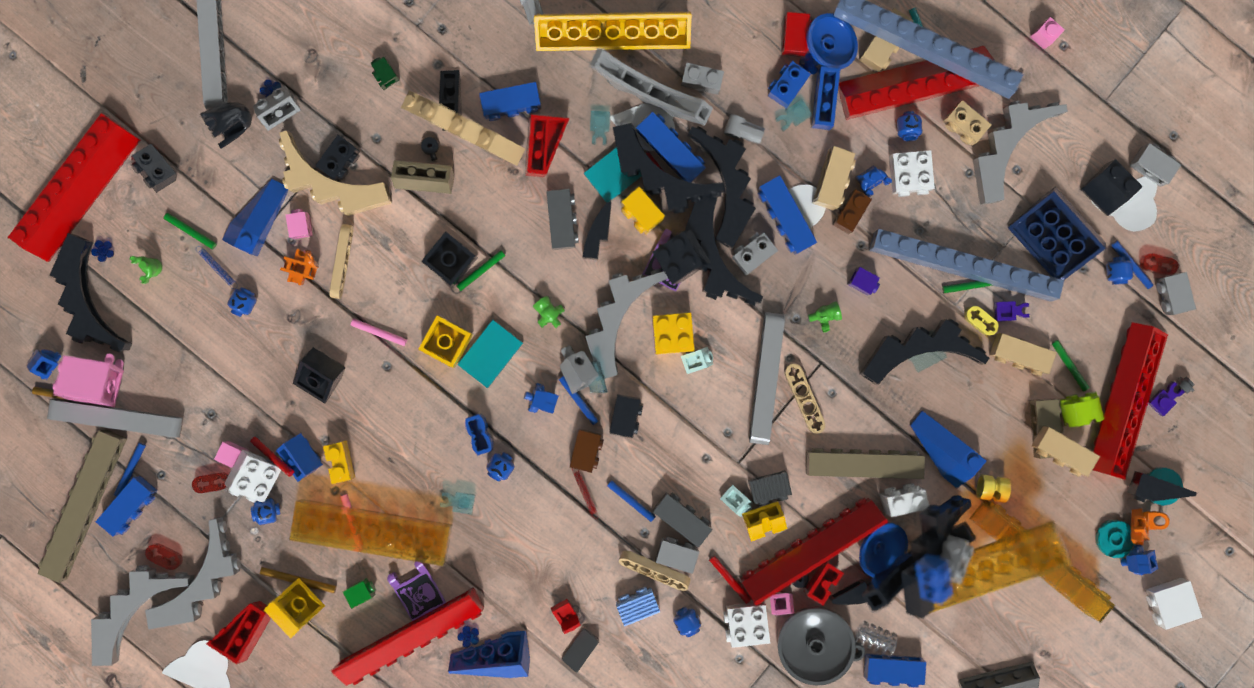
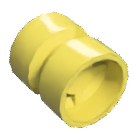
M983 474L979 476L976 487L978 499L991 500L993 498L994 501L1003 503L1009 500L1011 493V481L1009 478L997 477L994 479L993 476Z

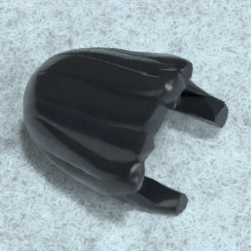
M238 102L225 103L200 113L205 125L209 126V131H212L211 134L214 138L221 133L224 135L225 139L218 143L220 149L240 137L252 123L250 110L244 104Z

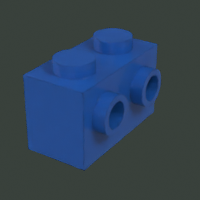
M794 61L790 65L785 64L779 72L782 75L778 81L774 79L768 88L770 90L768 96L786 109L811 75Z
M301 433L283 443L276 450L281 459L294 470L293 476L297 482L323 465L320 457L313 451L309 441Z
M927 554L916 563L921 598L941 605L953 595L948 560Z

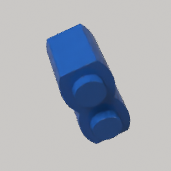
M480 413L466 418L465 427L468 434L472 437L471 445L477 455L492 451L494 443L491 435L487 432L488 425L484 415Z

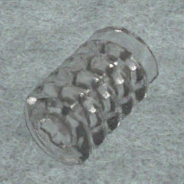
M862 621L854 634L855 643L860 639V645L863 646L867 641V648L870 649L874 644L876 652L881 647V653L885 654L888 650L889 657L893 655L897 646V634L895 632L890 633L889 630H883L882 627H876L875 624H869L867 621Z

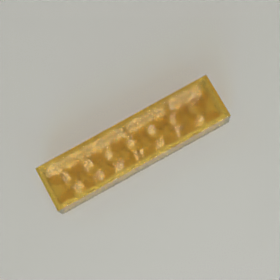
M300 499L295 503L289 540L444 566L447 561L453 524Z
M983 501L969 519L1085 615L1101 623L1115 606L1110 601L1112 597L1103 590L1100 591L1096 588L1097 585L1090 579L1083 577L1077 568L1067 564L1065 558L1051 551L1052 548L1045 542L1038 540L1036 534L1020 526L1022 523L1019 520L1005 514L1007 511L1002 506L996 505L993 502L987 503Z
M1054 521L974 548L962 583L958 584L951 581L953 595L941 605L934 602V610L931 613L1072 565L1070 553Z

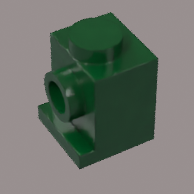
M385 57L376 58L371 62V66L374 69L372 74L383 90L399 81V78Z

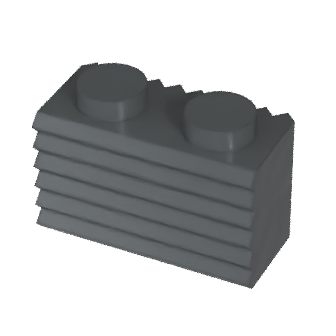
M786 471L748 480L753 502L759 506L770 504L769 500L777 499V501L789 499L788 496L792 495Z

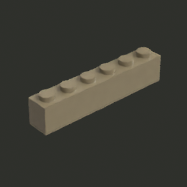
M812 448V451L806 452V474L808 476L924 479L925 456L919 454V451H907V454H900L899 450H888V453H881V450L870 449L869 453H862L861 449H850V452H843V449L831 448V452H823V448Z

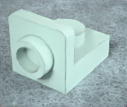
M708 347L681 356L687 374L713 365V354Z
M734 485L720 498L740 517L742 513L750 511L753 504Z

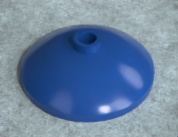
M831 13L822 14L810 23L806 40L808 49L816 62L823 67L840 68L841 70L848 67L855 60L858 51V41L849 23L834 17V14Z
M886 523L864 538L860 547L859 561L861 568L866 574L874 577L875 574L891 568L897 557L907 553L908 538L904 529L897 524Z

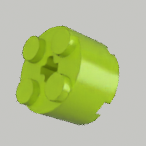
M1096 391L1085 393V396L1078 397V394L1066 396V399L1060 400L1059 405L1065 427L1067 425L1069 427L1089 425L1093 419H1096V422L1104 420L1100 398Z

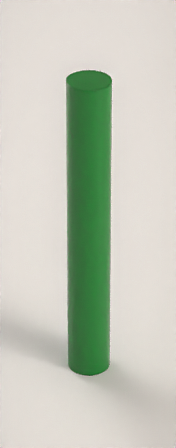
M169 213L164 215V220L212 250L216 247L217 243Z
M500 250L457 284V288L460 291L465 289L504 258L505 254Z
M971 281L942 286L943 294L993 285L981 281Z
M1059 340L1051 343L1082 391L1088 390L1090 387Z

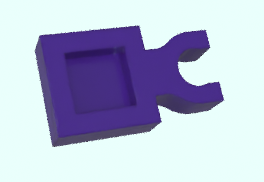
M1016 301L994 302L995 320L1014 321L1016 320V315L1021 318H1028L1030 314H1023L1022 308L1029 307V303H1021L1016 306Z
M1171 382L1167 386L1166 391L1160 389L1148 402L1160 416H1165L1177 404L1174 399L1185 393L1183 389H1179L1176 393L1173 389L1177 385L1176 382Z

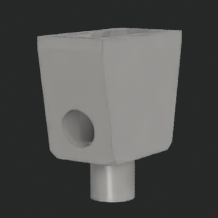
M571 345L561 350L565 360L560 365V369L571 393L574 394L589 387L599 374L585 352L580 351L575 354Z

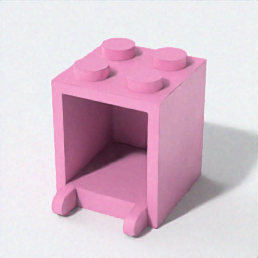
M107 354L104 362L63 356L58 366V378L53 385L54 394L70 401L115 408L124 372V362L121 359H117L113 365L115 358L112 354Z

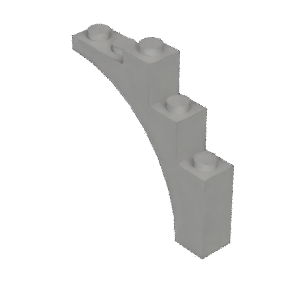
M597 48L589 65L605 77L607 82L617 90L634 94L644 103L661 107L671 116L705 126L713 110L704 100L684 94L648 78L614 58L603 49Z
M1020 101L1008 103L1009 106L1003 109L1005 126L994 128V131L988 134L990 152L978 154L979 157L973 160L980 205L1005 200V170L1010 155L1017 143L1039 122L1068 112L1067 104L1059 105V102L1048 104L1045 108H1041L1040 105L1028 108V103H1020Z
M662 269L651 271V275L644 277L643 274L632 277L633 281L629 282L628 275L623 276V273L612 275V280H608L615 303L612 304L610 300L600 303L601 307L597 308L604 331H600V328L589 331L588 336H585L595 369L599 374V380L618 375L615 360V343L621 321L631 304L644 291L668 279L665 272H662Z
M223 517L209 520L210 538L208 552L195 580L176 598L145 610L148 629L196 621L202 614V607L198 601L213 599L220 595L221 583L217 578L232 576L240 572V559L237 558L236 553L229 554L228 552L230 551V543L226 540L225 532L227 531V525L223 521Z
M149 565L136 566V569L130 571V589H119L117 593L110 595V612L99 613L97 617L91 619L92 666H111L118 662L124 631L139 607L159 592L171 588L189 586L194 581V575H187V572H178L175 575H168L167 572L156 573V568H149Z

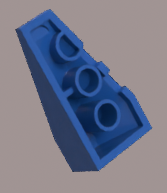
M271 179L230 222L222 240L246 253L258 256L289 190L284 187V184Z
M921 411L910 424L920 443L929 454L930 459L936 465L940 475L955 488H959L974 477L986 463L983 457L924 411Z
M526 631L507 632L493 641L491 639L484 641L485 644L477 647H468L450 656L449 674L501 678L528 677L530 654Z

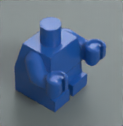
M874 165L856 177L861 185V189L868 197L874 194L872 189L881 184L882 180L885 186L892 183V179L883 170L877 169Z
M36 349L27 362V368L29 372L40 376L41 379H48L52 373L51 370L54 371L62 356L59 352Z
M536 383L532 393L525 392L524 399L530 400L528 411L536 413L540 409L553 414L559 395L545 391L544 385Z
M1135 545L1129 552V555L1121 559V565L1128 566L1129 571L1137 575L1151 574L1158 569L1155 550L1144 551L1142 545Z

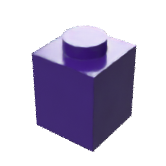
M858 267L847 285L868 296L872 293L875 294L878 290L880 277Z

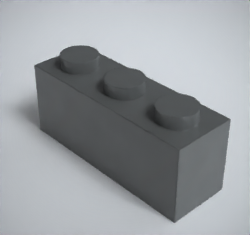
M570 189L546 191L552 250L576 248L575 243H579L578 232H574L573 224H577L576 213H572L571 206L575 205L574 194H570Z
M666 492L653 508V513L699 548L713 530L710 526L711 522L704 516L699 518L695 515L696 510L690 505L684 506L681 504V499L673 492L668 494Z

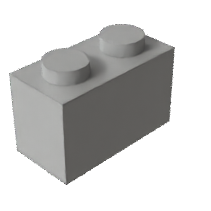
M686 63L681 86L718 95L724 71Z
M1149 143L1140 148L1129 166L1161 187L1171 182L1181 164L1177 162L1175 157L1162 152L1157 145Z
M1187 272L1156 279V288L1161 295V308L1165 315H1176L1196 309Z
M667 536L666 539H661L655 561L656 563L693 574L699 549L692 543L685 542L684 545L678 543V539Z

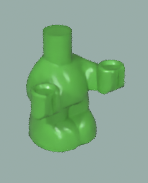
M131 256L129 258L132 260L131 263H139V268L146 274L139 278L142 284H147L151 277L158 276L162 271L163 266L158 259L146 258L144 256Z
M548 296L543 297L533 305V308L541 315L538 321L541 328L547 325V323H552L555 328L561 325L557 317L565 311L562 305L554 307Z
M835 301L830 305L821 306L815 313L809 314L808 319L809 322L818 320L822 324L823 333L830 331L828 321L842 320V314L838 303Z

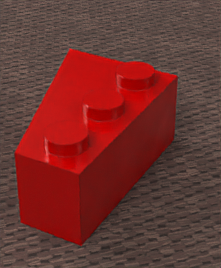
M531 115L529 117L525 176L545 177L547 175L570 118Z
M261 601L250 603L226 627L222 628L214 638L209 640L206 645L235 664L247 661L271 619L264 611L267 605Z

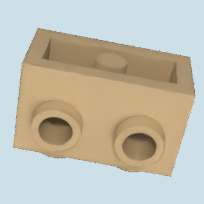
M964 101L957 103L942 121L946 124L945 127L949 131L956 132L961 136L962 142L971 146L976 144L991 126L987 120Z

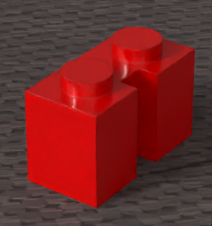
M786 13L782 55L804 57L807 51H809L806 35L808 27L813 21L810 20V14Z
M826 561L814 573L804 589L805 594L819 604L824 605L831 594L828 588L831 584L836 586L844 573Z

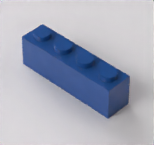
M652 112L636 127L635 131L682 180L692 182L705 170V162L700 156L697 155L695 157L692 154V148L685 141L682 143L677 138L679 136L672 127L669 129L664 124L666 121L659 113L655 114Z
M780 175L758 188V197L762 203L765 202L767 204V213L771 219H775L777 222L776 229L780 236L784 235L787 240L785 245L790 253L793 252L796 255L818 243Z

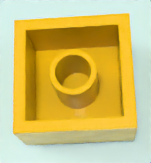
M640 187L621 202V212L627 219H633L635 222L634 227L640 234L644 232L647 235L664 220L665 216Z
M691 313L652 316L655 354L694 351Z
M437 315L418 350L451 368H455L473 334Z
M298 578L275 598L264 611L292 638L325 605Z

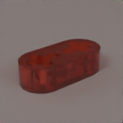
M1154 253L1143 255L1139 262L1143 270L1161 275H1173L1179 269L1178 262L1175 259ZM1151 258V261L1156 262V265H1149L1146 260ZM1162 264H1169V266H1171L1172 269L1168 270L1166 267H1163Z
M225 472L198 476L193 480L192 488L197 493L226 489L227 487L224 483L221 486L220 483L214 484V481L220 479V476L221 479L226 481L229 475ZM202 480V482H209V485L204 486L202 489L201 486H198V483Z
M159 543L152 544L145 550V556L149 561L167 570H174L180 567L183 562L180 553ZM157 548V553L161 555H157L154 557V552H152V550ZM175 557L174 561L177 563L171 565V561L167 558Z

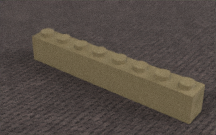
M99 430L94 434L92 447L85 454V463L83 468L77 473V482L69 492L70 498L68 503L62 508L61 514L63 515L54 527V536L46 546L47 552L39 562L38 567L40 569L37 574L58 583L68 579L127 438L109 430Z

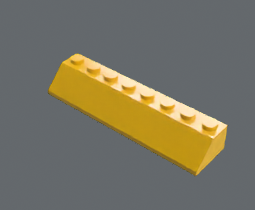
M691 12L534 15L536 51L597 50V48L603 50L690 48Z

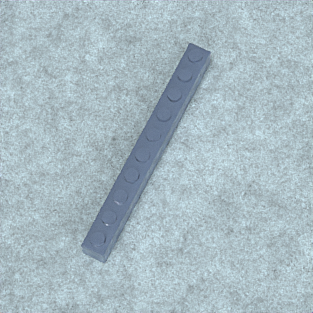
M840 0L834 13L836 18L1008 99L1016 92L1024 76L1020 72L867 0Z
M878 229L873 233L869 248L871 252L975 281L989 283L993 286L1050 302L1060 299L1064 280L882 229Z

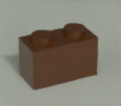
M856 189L852 191L832 225L847 234L852 233L872 198Z
M582 429L578 430L570 468L592 473L593 468L597 469L599 458L596 457L597 450H602L604 439H600L601 434Z

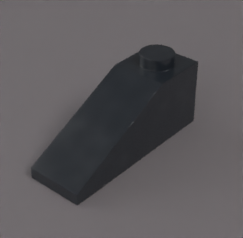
M440 71L439 104L462 116L460 71Z
M1137 471L1134 472L1127 493L1134 495L1133 499L1144 503L1146 499L1160 501L1197 495V492Z

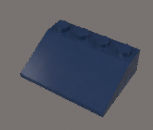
M1056 187L1042 196L1008 227L1049 275L1061 280L1068 278L1106 249V242Z

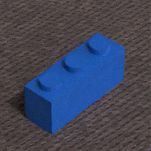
M821 66L817 72L811 128L831 130L834 127L840 68Z
M536 82L479 93L483 115L489 121L499 120L500 116L505 115L515 117L520 112L525 111L528 114L538 112V109L542 108Z
M142 476L133 477L95 522L112 537L119 534L123 535L130 528V522L139 518L143 513L141 511L142 508L153 502L155 499L154 495L158 490Z
M865 654L864 678L870 684L880 685L881 682H885L891 686L907 684L909 687L925 685L926 661L922 657Z

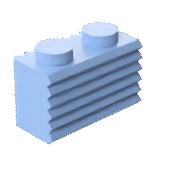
M642 587L636 590V594L631 596L629 594L622 595L618 598L619 601H616V607L624 626L660 612L652 588Z

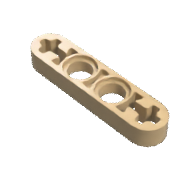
M342 224L330 286V298L341 299L343 295L353 238V225Z
M789 364L786 366L784 374L807 428L812 433H821L825 429V421L803 370L797 364ZM791 367H793V369H798V372L796 373L797 379H800L802 377L803 381H798L792 384V381H795V378L793 375L789 376V372H791ZM800 384L806 387V392L803 395L796 393V387ZM806 402H811L814 406L813 411L810 413H806L803 409ZM816 412L818 416H814L817 422H821L818 430L811 427L814 424L812 418L807 419V416H812Z
M623 551L621 553L619 563L622 566L677 590H688L691 579L687 575L634 552Z

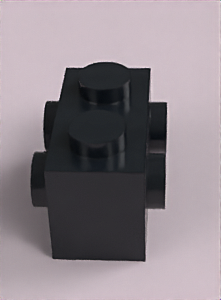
M337 135L315 166L339 182L340 179L343 180L348 174L347 169L349 166L355 164L359 159L360 150Z
M152 144L131 155L132 169L136 174L140 173L144 178L143 181L150 189L153 188L156 193L176 181V172Z

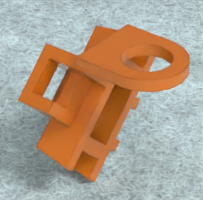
M297 249L294 259L284 256L283 259L286 261L284 268L281 267L280 270L289 273L287 282H294L301 286L304 285L305 278L314 280L319 266L311 251L306 250L303 252Z
M1142 508L1132 509L1131 540L1133 544L1144 546V540L1150 541L1149 530L1167 528L1170 522L1167 514L1159 511L1142 512ZM1161 516L1166 522L1163 525H1158L1154 522V518Z

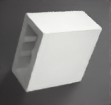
M931 150L895 153L889 156L892 194H898V197L910 196V193L917 192V195H927L929 191L935 189Z
M242 449L224 484L232 495L246 496L247 500L254 503L256 501L265 502L281 470L271 460Z
M914 483L903 485V488L898 490L895 487L884 489L883 493H879L883 512L891 517L922 511L929 506L926 490L918 485L915 486Z
M1179 578L1146 589L1148 595L1146 599L1149 606L1152 607L1154 613L1152 618L1156 625L1167 630L1203 618L1191 581Z
M764 601L757 606L754 602L726 605V611L723 612L724 623H728L729 630H726L725 634L726 641L730 642L732 648L770 643L767 610Z

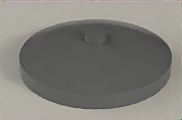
M809 607L797 611L785 621L778 636V653L782 665L793 678L808 685L821 686L837 681L847 673L855 657L856 644L850 626L839 614L827 608Z

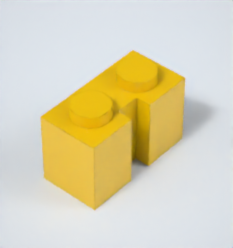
M347 440L323 446L326 461L332 462V468L328 469L331 484L355 478Z
M778 501L742 513L751 542L766 537L765 532L772 531L775 534L787 529L785 516Z

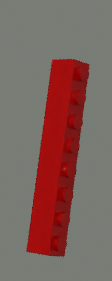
M985 46L971 49L994 60ZM925 60L839 82L838 92L845 119L849 120L979 87L980 85Z
M101 113L9 234L8 238L22 249L46 262H50L64 243L67 234H71L141 140L114 119Z
M1134 322L1131 323L1126 333L1127 340L1121 349L1122 357L1116 367L1115 381L1110 387V398L1105 404L1104 420L1100 421V431L1094 441L1095 448L1093 452L1100 456L1092 469L1093 471L1126 480L1168 337L1167 333L1154 326Z
M869 498L858 500L855 503L856 506L851 509L846 508L839 513L840 516L834 520L833 518L826 520L823 523V527L818 530L816 528L812 529L804 539L801 540L799 538L793 541L788 549L777 551L774 554V558L770 560L765 559L758 564L759 567L755 570L749 569L744 572L740 580L755 605L757 606L888 523L875 503Z
M473 587L340 660L331 672L346 686L351 683L356 685L363 681V677L367 674L372 676L381 670L380 667L384 665L389 667L396 663L398 657L411 655L418 646L423 648L431 643V639L435 637L440 639L447 635V630L453 627L455 630L462 627L467 619L471 618V620L480 617L484 605Z

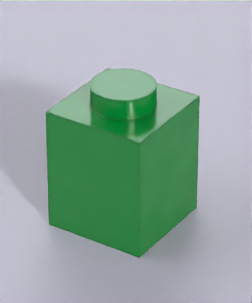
M365 578L346 588L343 594L351 609L372 599L376 595V589L374 584Z

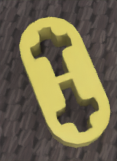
M972 306L966 309L965 319L984 335H994L999 329L998 322L982 308ZM977 311L976 315L980 318V320H978L977 318L971 319L972 314L970 312ZM983 322L987 324L992 323V330L986 331L987 326Z

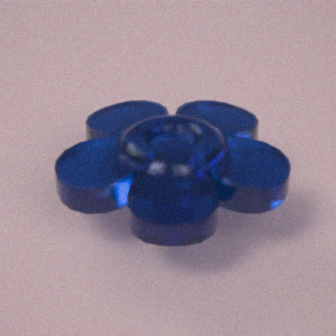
M807 53L805 58L800 59L799 64L804 66L803 69L811 74L818 72L816 66L819 63L816 62L811 53Z
M265 80V87L260 88V94L266 95V98L274 90L281 88V84L279 82L272 84L271 80Z
M97 240L94 244L96 248L91 250V254L96 257L98 256V261L105 262L107 257L112 258L114 256V251L109 250L112 248L110 241L103 243V241Z
M464 626L462 628L463 632L458 634V640L463 641L462 645L466 648L470 647L471 643L473 645L478 644L479 638L477 636L479 635V630L477 628L471 630L469 626Z

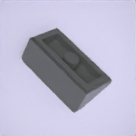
M583 628L563 656L562 661L578 673L598 645L599 638Z

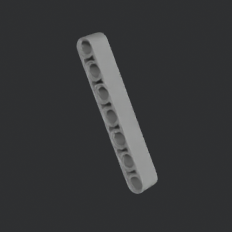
M196 0L203 103L205 109L210 110L228 103L221 0Z
M765 312L749 443L769 445L785 314Z
M50 399L47 419L177 438L180 437L183 418L60 399Z

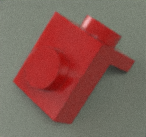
M568 599L551 607V611L561 625L564 634L574 631L581 626L578 614Z

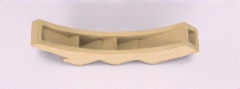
M410 90L401 106L402 109L516 166L525 151V148Z
M283 131L279 133L281 137L279 139L280 147L286 153L284 161L287 168H290V170L283 172L285 178H282L284 187L289 191L295 193L312 188L310 190L312 199L316 200L319 204L340 199L338 201L341 213L344 212L347 216L392 203L388 187L384 182L372 185H350L329 179L317 172L305 160L290 132Z

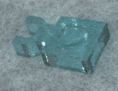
M803 99L785 110L787 115H781L775 120L777 123L780 120L786 122V125L781 128L782 131H785L791 123L796 127L810 118L812 114Z
M591 111L590 131H595L592 137V145H596L598 137L603 139V145H607L604 132H609L610 112Z
M442 492V496L448 497L449 501L448 503L441 502L440 507L453 506L454 512L472 515L476 495L456 492V495L453 496L449 492Z

